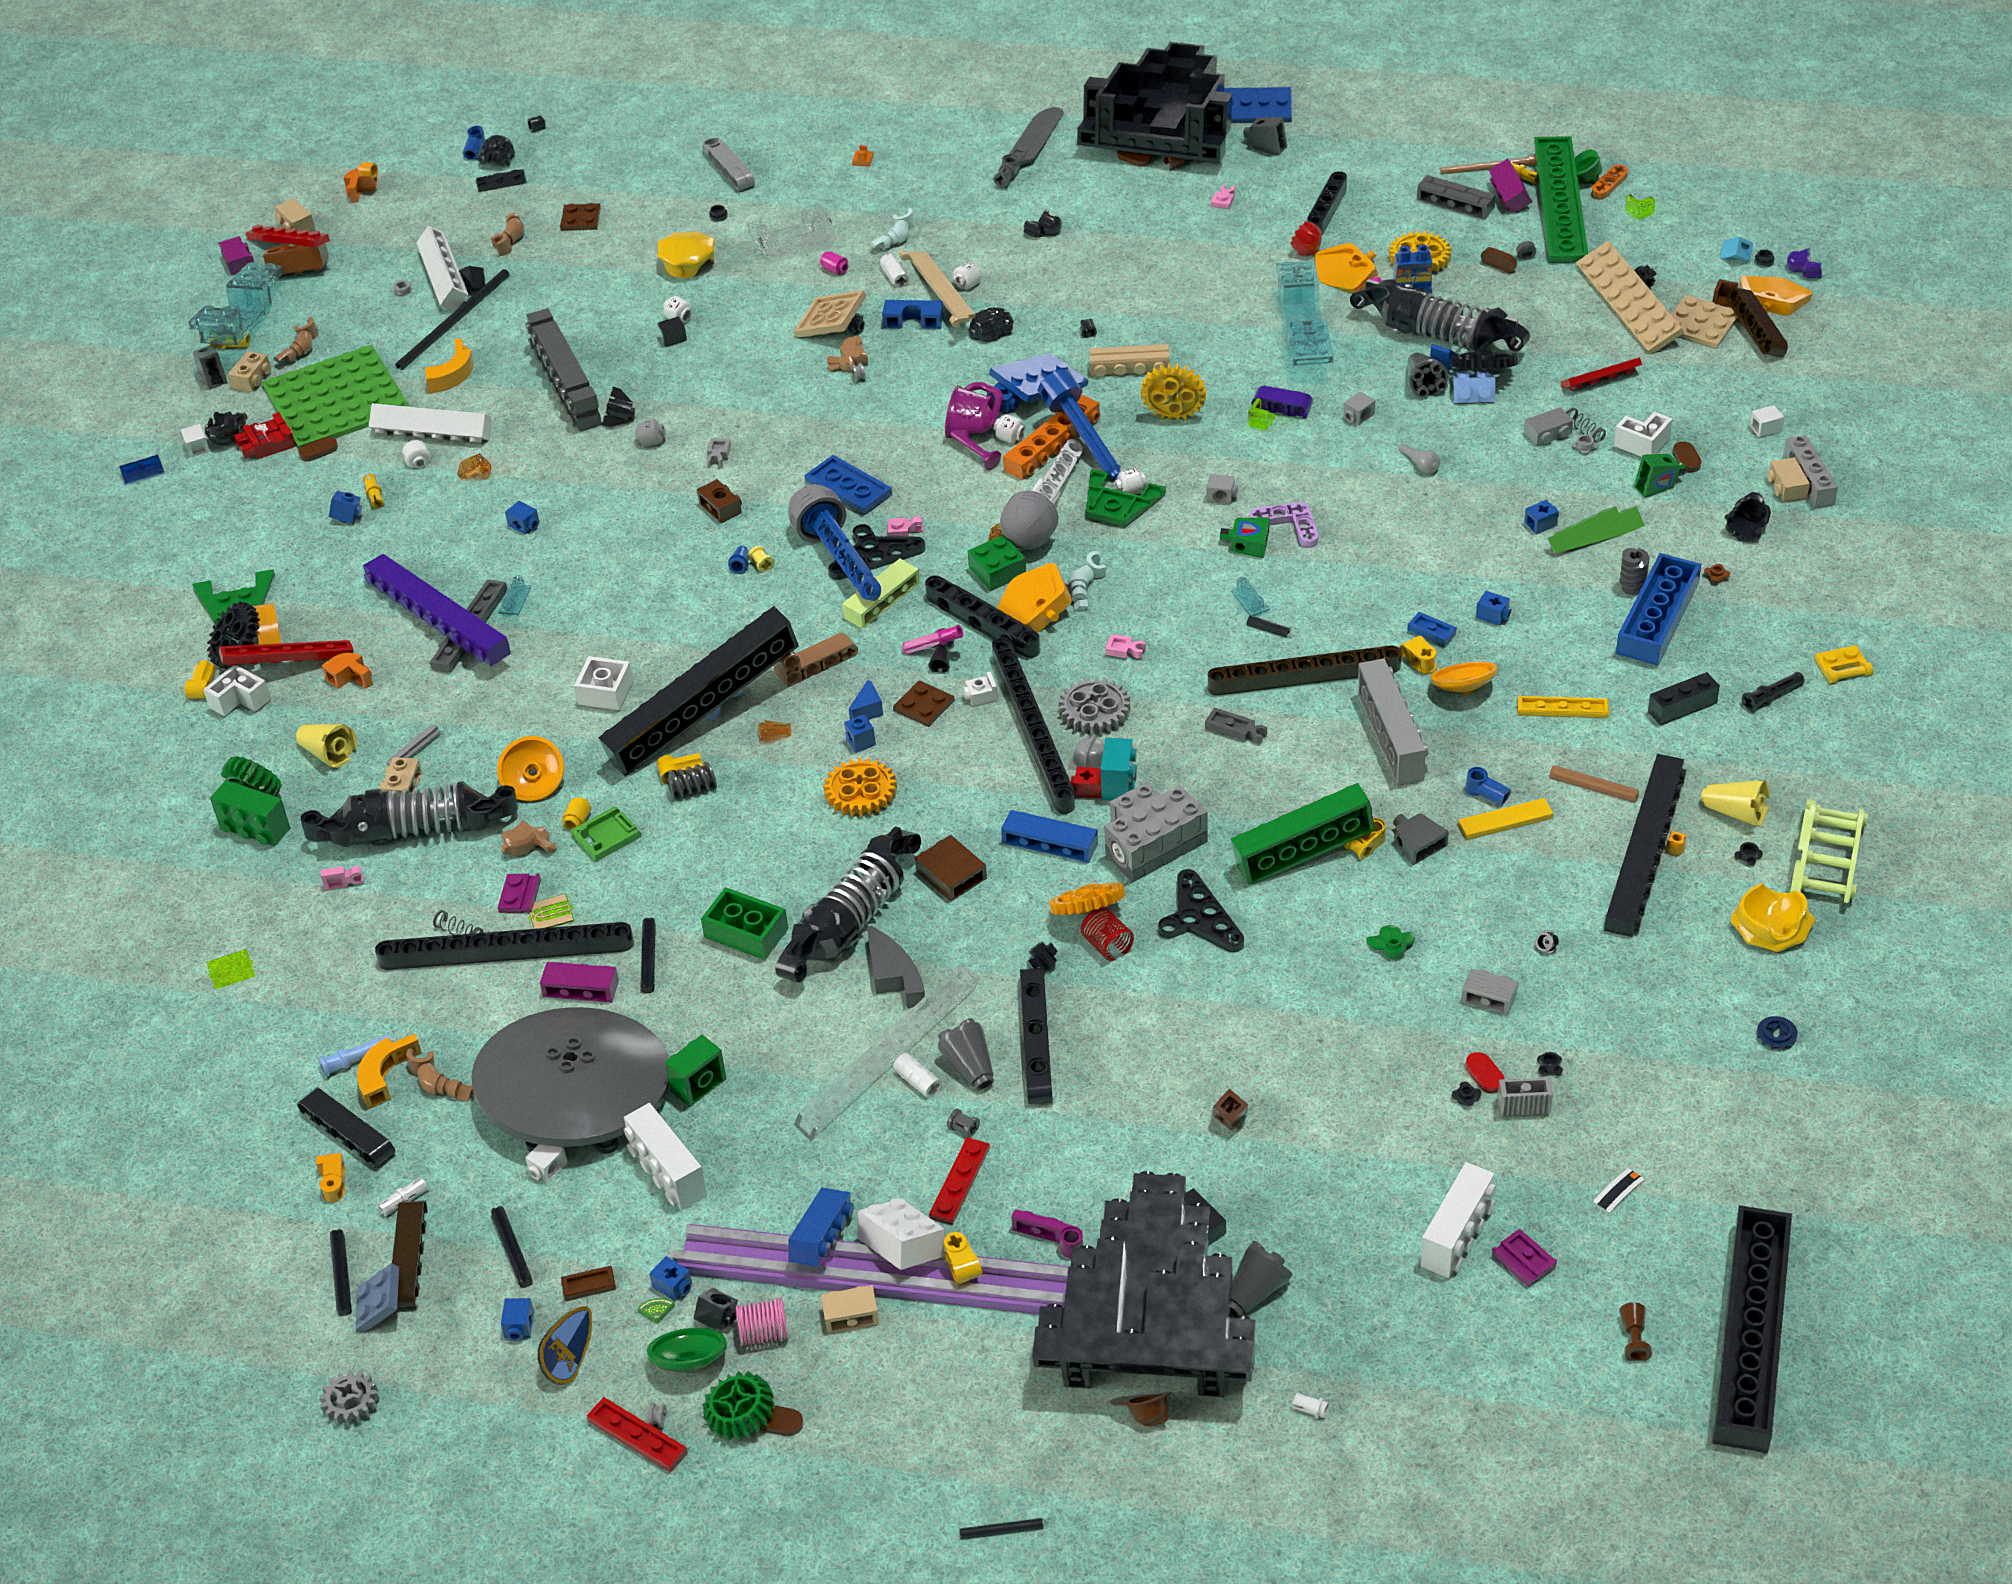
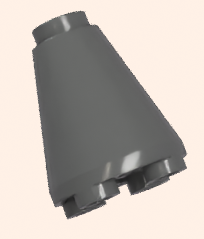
M1413 353L1409 356L1408 378L1409 386L1413 393L1419 398L1424 399L1427 396L1437 395L1447 389L1448 371L1444 364L1422 353Z
M968 1018L962 1021L960 1026L952 1030L946 1029L938 1035L940 1039L938 1042L939 1051L973 1087H976L977 1090H982L994 1083L993 1069L984 1030L978 1022H975L973 1018Z
M1253 1241L1246 1249L1233 1278L1231 1313L1236 1316L1249 1312L1285 1285L1293 1275L1288 1268L1283 1266L1285 1260L1278 1253H1268L1257 1241Z

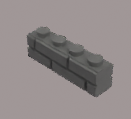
M1426 175L1417 187V200L1484 220L1495 208V194L1437 177L1434 178L1433 176Z

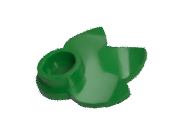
M1385 925L1380 929V935L1367 937V944L1372 949L1383 950L1385 955L1391 959L1402 957L1406 946L1413 944L1415 941L1413 932L1402 933L1400 928L1394 925Z

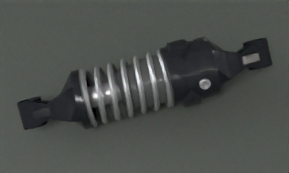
M1368 279L1366 285L1360 286L1350 296V303L1356 309H1362L1374 304L1383 317L1385 325L1394 328L1393 331L1398 333L1423 334L1424 337L1431 334L1433 339L1440 337L1442 342L1449 337L1451 344L1458 338L1460 347L1467 340V347L1475 351L1484 350L1493 342L1503 339L1510 350L1518 352L1530 340L1529 331L1518 323V319L1509 317L1499 307L1494 309L1483 308L1480 310L1476 305L1471 308L1468 303L1464 305L1460 301L1453 303L1452 299L1444 300L1442 296L1435 298L1432 293L1422 288L1414 289L1409 284H1405V286L1399 285L1394 279L1381 282ZM1465 307H1467V308H1468V312H1467L1466 316L1464 317V316H1463V309H1464ZM1476 309L1477 314L1475 318L1472 319V311Z
M459 781L455 782L453 786L448 783L445 787V795L441 786L436 785L434 796L428 786L423 789V793L417 787L412 792L403 789L401 794H398L395 790L388 792L381 789L366 790L364 794L350 795L343 806L329 818L321 815L316 810L304 812L300 819L307 840L314 842L331 841L343 847L367 843L378 846L388 844L390 840H396L401 834L404 838L409 833H414V836L417 837L419 830L424 829L425 834L428 836L430 833L429 828L434 821L436 833L439 834L441 832L439 818L444 817L449 833L451 832L450 817L456 816L459 831L463 829L464 831L470 829L479 830L492 820L508 817L516 813L518 803L515 789L512 786H500L495 790L494 794L486 797L472 789L466 782ZM438 791H439L441 800H438Z
M894 826L888 834L871 838L867 848L861 852L852 866L847 868L846 874L841 875L839 881L834 882L833 888L829 889L825 896L821 897L815 904H810L803 912L802 919L797 924H794L791 941L777 961L776 975L800 983L807 975V960L832 962L842 955L844 949H850L856 942L858 933L863 929L865 923L870 921L878 908H881L890 895L902 885L904 875L900 866L901 855L918 852L921 846L920 835ZM857 871H860V872H861L862 877L859 876V874L857 873ZM875 893L880 894L881 899H877Z

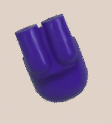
M1810 248L1789 253L1787 257L1789 270L1792 272H1802L1806 278L1822 277L1821 263L1811 262Z

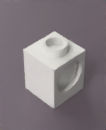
M200 424L181 429L190 457L209 452Z
M539 1144L526 1157L528 1173L534 1179L539 1180L541 1178L547 1183L555 1176L554 1173L557 1174L568 1163L564 1148Z

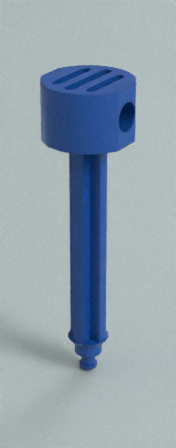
M1059 369L1052 372L1040 382L1037 389L1038 393L1051 412L1058 413L1064 411L1103 471L1109 474V478L1112 481L1118 480L1121 466L1117 464L1077 403L1083 392L1068 369Z

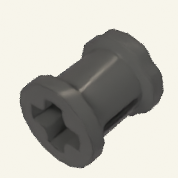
M958 1108L952 1111L947 1120L948 1129H955L969 1138L975 1134L980 1125L978 1118H971L963 1114L962 1110Z

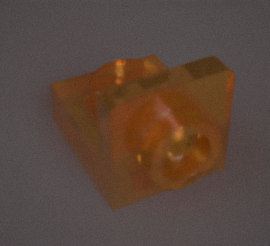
M479 453L462 460L457 475L463 480L479 473L486 480L489 479L491 464Z

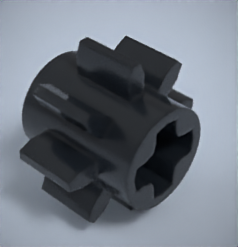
M1648 265L1639 266L1634 270L1648 288L1652 287L1656 282L1654 276L1657 273Z
M1041 941L1029 950L1031 957L1028 962L1033 968L1040 967L1046 970L1057 961L1055 955L1058 951L1052 943L1045 945Z

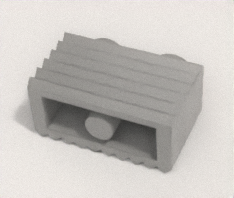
M1561 407L1525 419L1524 433L1536 446L1549 444L1555 439L1565 438L1572 434L1573 419Z
M1471 968L1462 988L1461 1002L1509 1015L1517 996L1518 981L1508 976L1500 977L1490 974L1483 969L1475 970Z
M1550 1078L1499 1080L1498 1104L1501 1116H1514L1515 1114L1517 1116L1520 1114L1524 1116L1525 1114L1534 1115L1535 1113L1537 1115L1540 1113L1549 1115L1551 1113L1553 1092Z

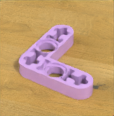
M1295 502L1260 507L1250 511V517H1268V514H1270V525L1293 522L1299 543L1303 547L1312 548L1318 544V531L1310 508L1306 503ZM1281 513L1284 516H1275V514ZM1301 524H1308L1309 526H1308V527H1301V526H1299V525H1301Z

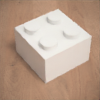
M588 656L574 685L578 705L620 710L633 682L630 662Z

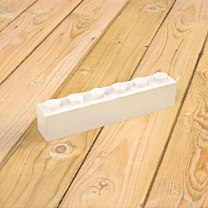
M428 225L417 241V245L440 306L446 310L455 311L462 305L468 293L444 232Z
M372 403L369 427L374 429L377 434L387 435V432L390 431L394 432V435L406 436V433H411L413 437L425 438V435H432L433 439L444 440V437H451L450 440L462 442L463 438L470 439L469 442L481 443L482 440L488 441L492 417L483 413Z

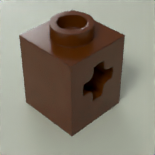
M1228 1089L1213 1106L1212 1116L1232 1130L1247 1114L1248 1103L1231 1089Z

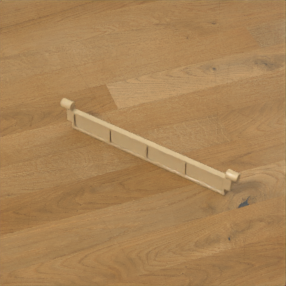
M905 250L899 252L903 260L910 259L939 299L943 301V304L952 314L949 321L953 327H958L960 323L969 322V319L975 318L973 311L927 252L920 253L915 251L907 253Z

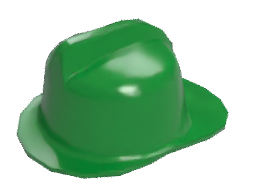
M1586 150L1575 157L1577 177L1582 182L1592 180L1596 183V177L1602 172L1600 157L1595 150Z

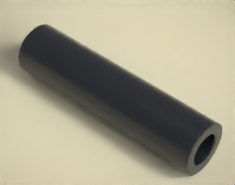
M1249 615L1246 624L1248 626L1285 638L1290 633L1289 627L1252 615Z

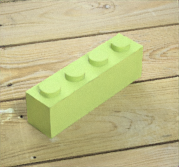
M898 559L875 577L881 585V595L878 600L870 601L863 599L860 593L856 592L842 603L844 618L863 629L920 583L918 568L902 559Z

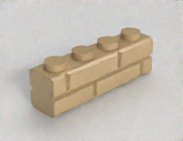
M1168 344L1089 348L1091 376L1141 375L1148 372L1152 373L1153 368L1160 370L1161 364L1168 368V363H1170Z

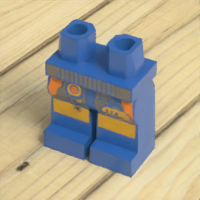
M1420 245L1417 252H1411L1408 246L1399 247L1398 253H1395L1393 279L1399 285H1412L1413 276L1414 289L1422 288L1432 293L1433 263L1428 246Z

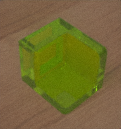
M1628 194L1626 195L1625 209L1639 220L1654 214L1656 200L1650 196L1638 201L1633 195Z
M1257 398L1248 411V426L1268 430L1276 415L1270 413V411L1262 410L1261 399Z

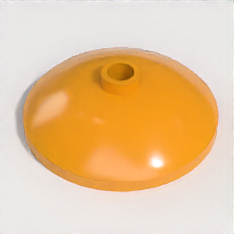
M1491 662L1459 663L1435 671L1431 675V682L1438 688L1446 691L1469 695L1474 693V690L1485 686L1498 673L1497 665Z
M524 736L514 740L503 750L497 764V775L501 786L509 785L514 787L517 800L525 802L539 801L550 796L561 784L565 770L564 760L559 749L551 741L539 736ZM536 769V770H537V774L534 775V776H531V775H530V772H531L532 770Z

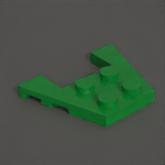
M1091 469L1086 518L1126 527L1166 494V487L1148 483L1141 496L1104 487L1109 480L1108 473Z
M274 569L255 572V587H244L228 592L222 591L217 594H213L211 580L193 583L192 586L213 622L217 625L216 619H221L222 611L227 612V607H232L233 603L238 604L241 601L252 606L263 605L267 592L270 590L271 582L275 577Z

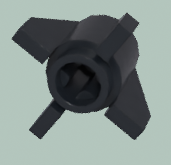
M613 386L610 396L615 398H609L605 411L610 416L604 415L602 425L608 427L626 423L629 418L633 419L636 408L632 407L633 402L620 388Z

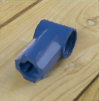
M472 126L467 130L468 139L463 150V157L469 160L479 158L482 147H484L486 142L484 130L481 126Z
M1472 767L1468 770L1465 791L1469 795H1481L1499 806L1508 800L1511 789L1489 778L1484 768Z

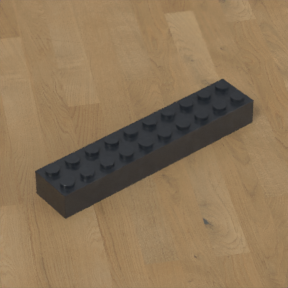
M775 606L771 607L717 649L711 651L701 661L694 664L681 676H678L665 688L659 690L653 697L642 703L629 715L623 717L613 727L606 730L598 738L610 762L624 776L632 773L798 648L799 645L790 621Z
M1742 1205L1738 1207L1712 1444L1763 1453L1769 1452L1773 1431L1792 1213Z

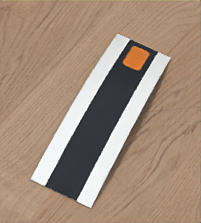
M1628 1168L1615 1178L1593 1202L1610 1213L1631 1190L1645 1179Z

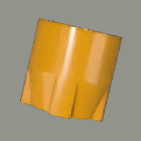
M362 162L358 166L360 176L375 178L378 174L376 163Z
M1672 831L1666 844L1667 852L1671 855L1683 854L1686 846V835Z

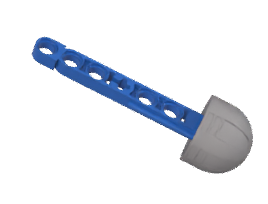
M816 484L806 485L794 493L789 502L788 514L789 521L799 537L809 543L822 541L855 588H859L858 592L862 598L870 601L878 600L881 595V585L873 577L872 572L842 530L846 520V509L838 496L831 489Z

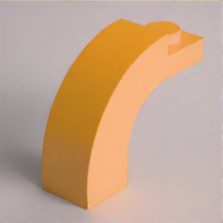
M462 338L454 339L455 355L450 361L438 366L425 367L429 393L453 388L462 383L471 374L474 366L471 349H468L467 345L463 346Z
M274 604L253 606L256 608V612L259 613L257 618L260 619L256 624L260 626L256 630L259 645L280 644L281 639Z
M415 1033L393 1043L387 1037L371 1047L362 1058L357 1071V1081L368 1109L391 1099L384 1079L391 1068L407 1060V1050L409 1048L414 1050L415 1056L422 1054Z

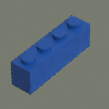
M1010 810L1001 828L1002 843L1087 863L1090 862L1098 845L1097 829L1015 810Z
M821 1187L788 1239V1262L818 1267L823 1258H827L831 1245L836 1243L839 1232L844 1230L847 1219L853 1215L854 1204L851 1203V1192Z

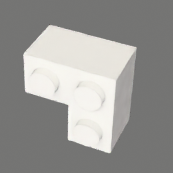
M1653 412L1645 422L1625 416L1615 427L1614 446L1641 457L1644 454H1656L1670 439L1673 419L1657 412Z
M237 665L229 668L203 689L209 708L223 716L227 715L239 704L256 712L271 700L265 680Z

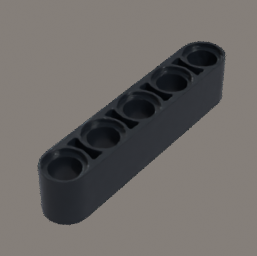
M1342 171L1333 172L1330 175L1307 217V222L1317 225L1322 231V235L1347 192V174Z
M318 1087L297 1103L302 1114L306 1113L311 1117L309 1118L318 1126L322 1125L327 1129L325 1130L334 1138L338 1137L343 1141L342 1144L350 1150L354 1149L359 1153L358 1156L367 1163H373L375 1169L396 1152L393 1144L385 1136Z

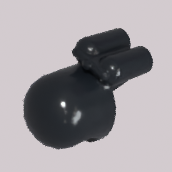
M1045 209L1038 222L1025 221L1023 233L1035 238L1041 237L1042 233L1054 236L1059 233L1062 221L1060 217L1050 214L1049 210Z

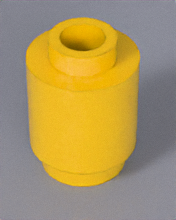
M582 797L571 799L562 817V824L566 829L576 828L586 822L592 810L588 800Z

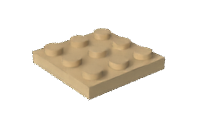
M858 290L816 297L794 330L795 336L797 338L811 337L813 335H826L832 332L840 333L845 331L866 298L865 291Z
M1688 295L1683 297L1671 314L1684 331V334L1679 336L1680 338L1715 349L1719 347L1739 319L1732 308Z

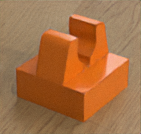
M859 145L860 151H855L852 165L871 166L874 151H868L867 145Z

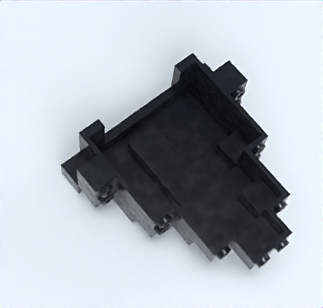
M1169 42L1165 50L1147 48L1137 64L1118 62L1108 78L1089 77L1084 84L1083 120L1077 128V145L1220 163L1225 155L1226 136L1231 129L1233 93L1224 92L1225 74L1217 73V56L1205 54L1204 45Z
M1150 1171L1134 1173L1129 1202L1120 1198L1112 1199L1111 1201L1105 1200L1104 1219H1101L1100 1239H1097V1249L1089 1245H1081L1079 1248L1072 1247L1071 1266L1068 1267L1064 1307L1054 1303L1040 1306L1038 1327L1035 1326L1032 1355L1034 1367L1061 1369L1064 1387L1091 1389V1371L1197 1378L1198 1396L1225 1397L1226 1380L1252 1381L1256 1342L1255 1319H1250L1243 1315L1230 1318L1233 1282L1232 1257H1227L1221 1253L1208 1256L1210 1207L1200 1203L1185 1205L1186 1176H1181L1178 1173L1160 1175Z

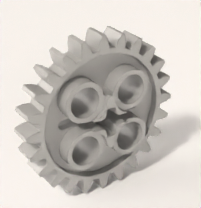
M1098 677L1094 681L1086 678L1084 683L1078 680V685L1071 683L1070 689L1065 688L1064 694H1060V700L1058 701L1059 715L1062 716V721H1067V727L1074 726V731L1081 728L1082 734L1087 730H1090L1091 735L1094 734L1095 730H1098L1100 734H1103V729L1111 732V726L1119 728V722L1125 723V718L1129 717V711H1131L1130 696L1127 695V690H1122L1121 684L1115 686L1114 680L1107 683V678H1104L1102 681H1099Z

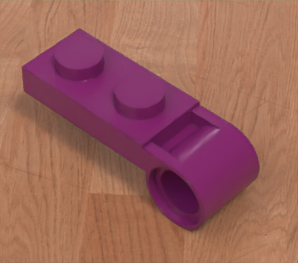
M1014 1209L1011 1216L1013 1231L1060 1243L1061 1253L1067 1258H1071L1072 1247L1079 1248V1246L1084 1245L1083 1232L1079 1227L1063 1223V1221L1053 1217H1044L1030 1211Z

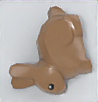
M860 336L847 337L840 346L841 357L829 356L827 358L829 371L842 370L851 372V365L858 366V363H862V365L868 364L867 353L864 352Z
M521 821V824L513 830H507L501 835L504 841L501 851L504 855L524 856L535 847H541L550 853H554L557 849L554 843L549 841L550 835L545 827L535 829L525 821Z

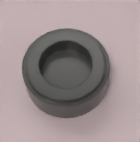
M1524 241L1517 246L1516 252L1520 259L1532 258L1536 254V247L1533 242Z

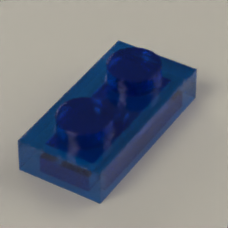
M158 454L119 466L125 484L164 472Z

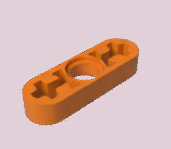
M1624 165L1612 166L1592 186L1591 195L1596 199L1607 198L1627 178L1628 168Z

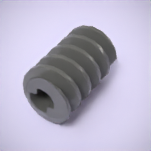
M1629 547L1622 553L1619 583L1624 593L1638 595L1648 576L1650 556L1641 548Z
M708 762L703 763V769L699 764H695L694 771L688 766L685 773L682 769H678L677 776L673 771L668 773L667 782L673 800H675V793L677 792L683 798L684 790H687L689 795H692L693 788L698 793H701L702 785H704L707 791L710 790V783H713L715 788H717L713 769Z

